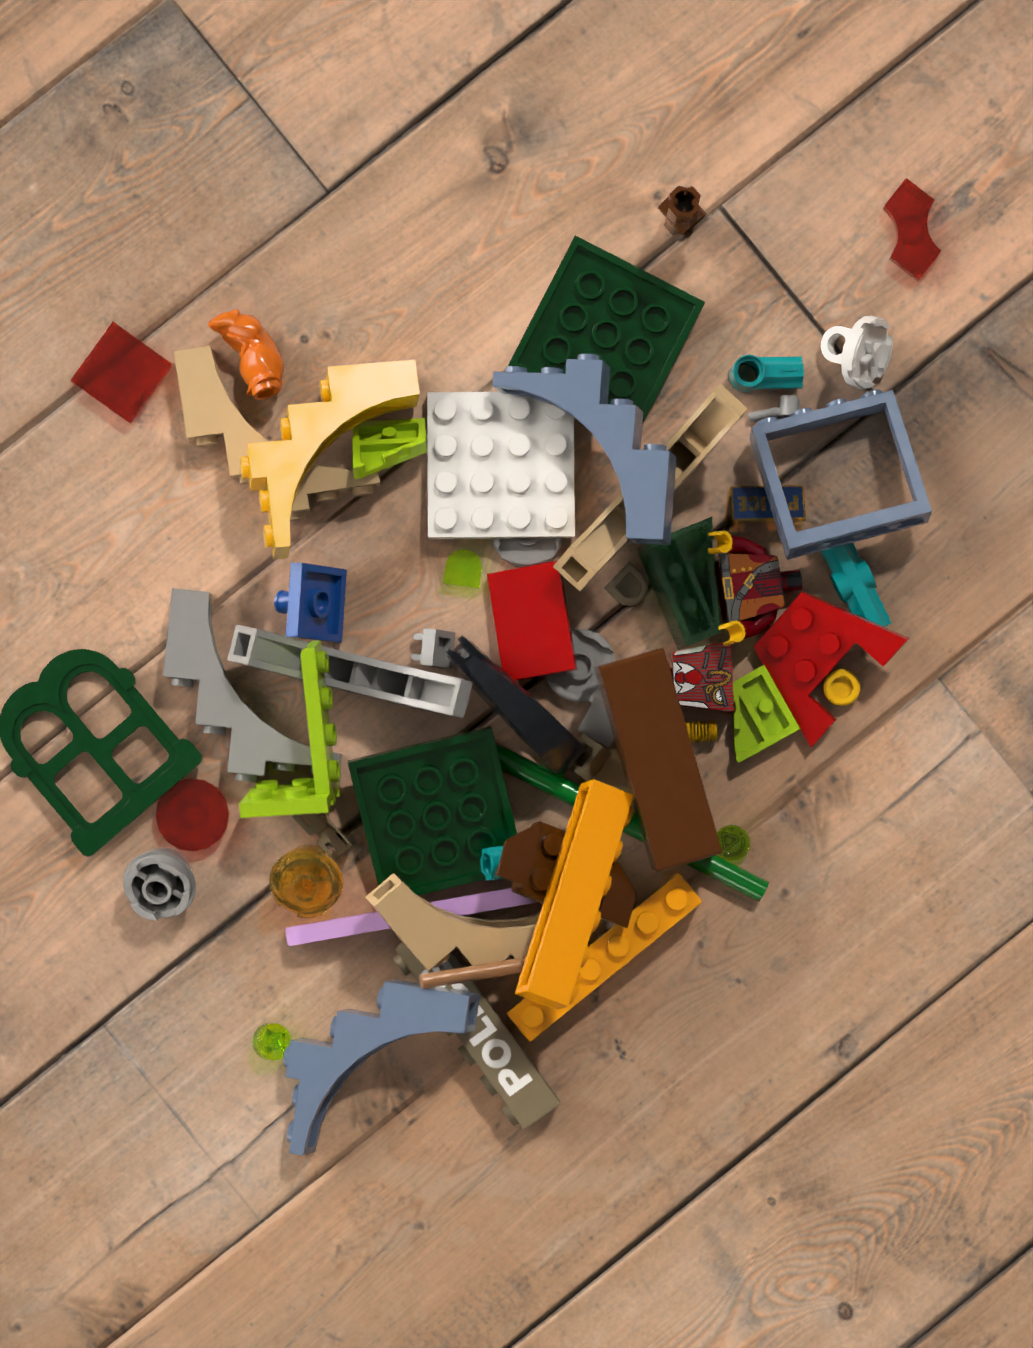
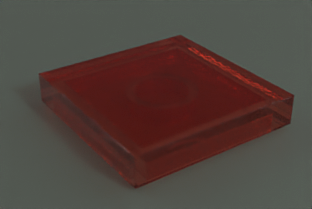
M112 322L70 381L131 424L173 367V364L115 322Z

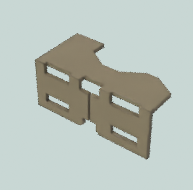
M317 813L293 815L292 817L309 835L314 833L318 835L317 844L334 862L353 845L324 813H321V817ZM303 815L312 825L307 827L299 817ZM327 820L334 828L331 829L324 821ZM338 832L347 843L345 844L335 833ZM329 842L337 853L333 854L325 844Z

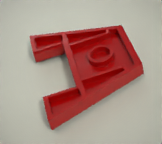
M803 591L753 647L768 670L810 747H813L837 719L810 694L857 643L884 667L910 638Z

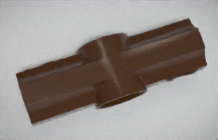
M678 186L658 207L666 217L664 226L672 235L678 233L686 236L707 214L699 205L701 195L693 186L688 188Z

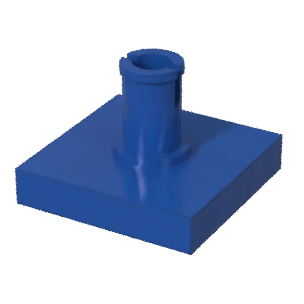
M308 563L290 564L289 591H278L274 599L276 611L282 614L287 613L286 637L342 643L346 569Z

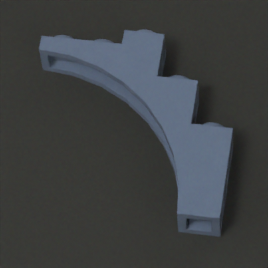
M579 354L578 359H566L565 374H563L562 369L554 367L541 368V373H528L527 368L518 366L505 367V372L493 371L492 386L500 393L527 396L554 405L579 420L594 435L607 453L620 482L626 509V538L634 544L670 545L676 456L667 451L665 445L645 444L644 450H641L643 411L636 405H633L632 400L611 399V404H608L610 366L603 360H600L599 355Z
M397 979L384 981V987L380 988L377 997V1007L381 1009L380 1014L355 1009L337 1011V1016H334L330 1026V1036L333 1038V1043L308 1038L290 1040V1045L286 1047L283 1057V1064L287 1067L285 1077L299 1079V1084L295 1086L292 1095L295 1113L294 1121L290 1122L287 1131V1141L290 1143L289 1153L303 1156L316 1151L321 1125L333 1098L349 1075L374 1053L394 1041L414 1034L434 1031L453 1033L475 1031L480 994L444 987L421 989L420 983Z

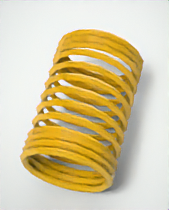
M716 720L708 721L709 737L707 721H705V732L704 722L702 721V736L700 721L698 722V731L697 722L695 721V734L693 721L691 722L692 737L690 722H685L691 743H693V740L695 743L696 741L699 743L700 740L701 742L703 740L704 742L707 740L710 742V739L712 742L717 741Z

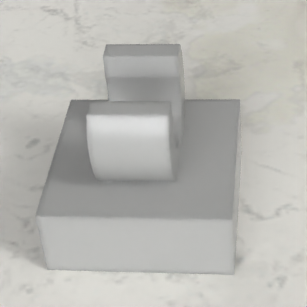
M424 628L423 633L413 635V639L422 641L421 654H411L413 660L420 661V665L452 669L449 665L451 660L447 657L446 651L449 648L454 649L455 632Z

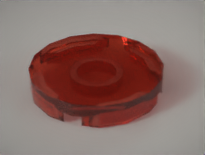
M189 778L178 782L159 799L155 817L158 829L168 843L180 850L194 852L209 848L222 838L228 828L230 811L226 798L218 787L206 780Z

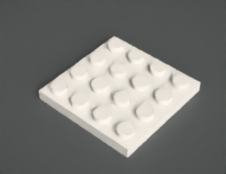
M427 392L428 539L575 538L573 416L554 405L527 396L500 392Z

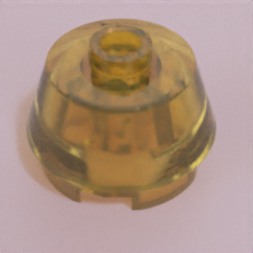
M301 845L284 854L272 867L269 878L270 889L278 906L281 907L282 905L287 910L297 913L299 918H314L325 914L338 901L343 890V876L340 868L328 852L314 845Z

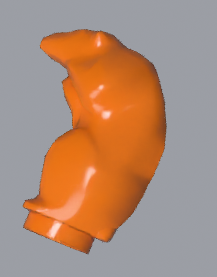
M236 309L221 313L208 322V326L213 331L221 334L222 338L235 351L239 352L241 359L239 370L243 380L249 386L246 391L247 395H253L255 399L262 400L270 398L282 390L284 361L275 341L262 327L256 317L241 314Z

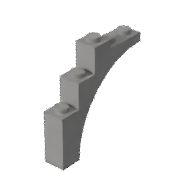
M172 588L163 677L172 678L171 685L193 687L194 681H199L195 724L204 726L203 733L225 735L226 728H232L227 772L236 773L235 780L257 782L258 775L267 776L268 762H274L273 769L295 771L296 764L311 766L310 773H313L310 747L286 737L265 723L243 701L229 680L215 643L212 627V594L205 591ZM333 752L334 760H339L341 769L342 754Z
M236 624L227 661L303 680L300 654L309 642ZM322 646V651L326 650L329 656V672L324 673L326 686L407 707L464 718L473 682Z

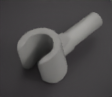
M794 395L780 396L779 408L748 413L749 420L753 422L768 417H779L782 419L790 417L794 411L800 409V400Z

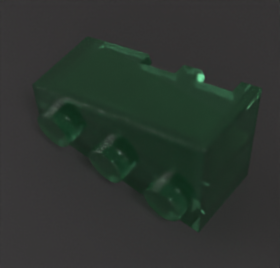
M712 517L672 532L670 545L643 544L637 548L678 651L721 633V630L718 629L720 617L718 590L715 585V554L708 553V548H713L712 536H708V533L713 528Z

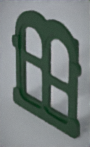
M75 649L56 656L42 670L37 682L25 684L11 694L0 714V739L4 749L13 759L11 761L12 771L21 778H29L71 828L73 844L84 856L90 857L200 765L203 757L190 741L186 739L179 740L134 687L136 678L130 670L126 668L119 669L112 660L99 652ZM94 672L102 675L131 708L129 717L101 739L96 738L72 710L67 700L69 684L81 673ZM41 711L54 713L73 734L72 741L45 764H39L26 750L21 741L23 723L30 715ZM144 726L151 731L167 750L169 757L165 763L144 781L134 783L114 760L112 751L135 730ZM82 752H88L122 792V799L93 823L85 820L54 782L55 775Z

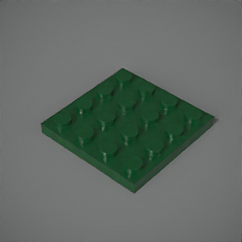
M575 235L508 366L527 368L528 373H541V368L554 367L562 369L563 374H565L566 359H578L579 354L599 355L600 360H603L610 366L608 404H611V399L632 400L633 405H636L643 411L644 423L705 301Z
M492 726L348 760V767L378 886L393 873L417 895L485 880L486 877L482 873L480 864L482 849L503 846L507 839L517 834Z

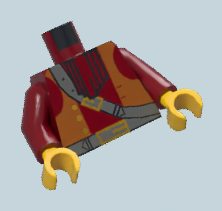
M727 531L709 532L708 536H714L717 545L716 548H708V553H722L713 557L722 625L718 629H726L729 632V641L723 642L724 646H729L741 642L743 639L758 635L775 621L777 610L785 606L783 593L801 591L802 577L799 569L780 571L778 556L769 555L766 547L744 537L732 536Z

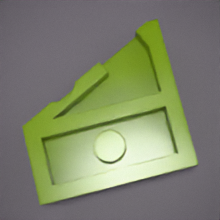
M425 418L367 421L352 428L354 479L363 478L427 453Z

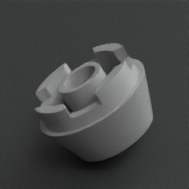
M155 848L135 857L126 867L123 876V887L127 898L132 903L131 908L138 915L149 920L158 921L159 917L178 916L190 906L196 892L195 878L189 862L181 853L171 848Z

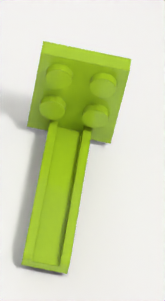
M321 640L309 642L300 654L314 778H297L292 780V784L278 785L277 780L256 782V786H253L239 803L240 818L328 813L330 811L329 806L334 805L336 797L341 796L339 760H334L332 746L337 744V731L335 724H330L328 709L333 708V694L331 687H326L324 674L329 672V656L326 650L322 651Z

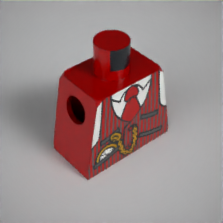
M723 642L676 651L671 654L672 668H670L680 706L720 712L734 711L732 645L724 646Z

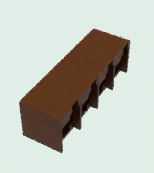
M664 648L594 667L630 794L634 795L632 803L651 869L660 872L722 854Z

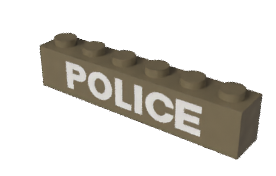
M403 942L394 948L398 955L393 959L405 976L412 973L418 982L420 974L464 967L454 952L451 951V956L445 963L428 971ZM474 981L439 986L480 994L475 1031L455 1033L463 1044L458 1050L470 1066L477 1063L485 1074L479 1079L490 1095L494 1096L498 1093L506 1105L501 1110L513 1126L520 1123L525 1130L560 1104V1100ZM446 1032L448 1036L453 1034V1032Z

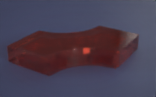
M905 178L883 207V210L892 219L896 230V245L889 260L919 281L941 252L932 241L927 224L928 213L935 200L909 179Z

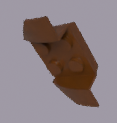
M538 821L534 822L531 827L507 839L503 845L496 875L513 882L512 892L543 904L565 831ZM618 861L613 862L609 876L612 877L610 889L607 895L602 897L598 911L601 912L602 919L628 928L636 893Z

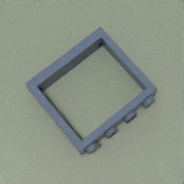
M880 389L871 390L864 393L859 399L848 402L844 398L829 402L825 408L813 411L811 408H802L794 411L790 417L779 420L776 417L764 418L755 424L756 426L751 427L749 440L787 560L928 523L932 513L931 506L893 390L882 392ZM885 411L913 502L796 532L768 441Z

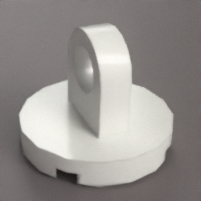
M870 315L862 317L855 323L852 329L834 326L824 333L821 340L822 354L827 360L841 364L844 380L850 386L862 390L870 389L875 385L872 381L876 377L881 378L886 372L893 349L892 336L887 334V329L890 328L889 323L883 318ZM843 335L846 342L843 352L837 355L834 345L836 339Z

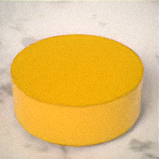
M838 669L828 674L825 678L822 688L823 694L831 704L846 706L857 699L860 693V682L851 671Z

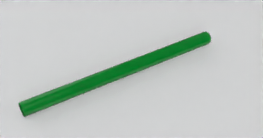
M496 743L502 771L574 806L580 785ZM633 813L629 824L623 828L622 832L644 843L636 814ZM717 855L686 864L758 902L762 899L769 884L768 881Z

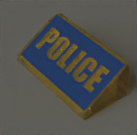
M781 485L792 521L804 522L806 520L804 485ZM730 486L731 523L775 522L764 486Z

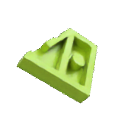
M765 665L733 682L735 760L738 764L800 728Z

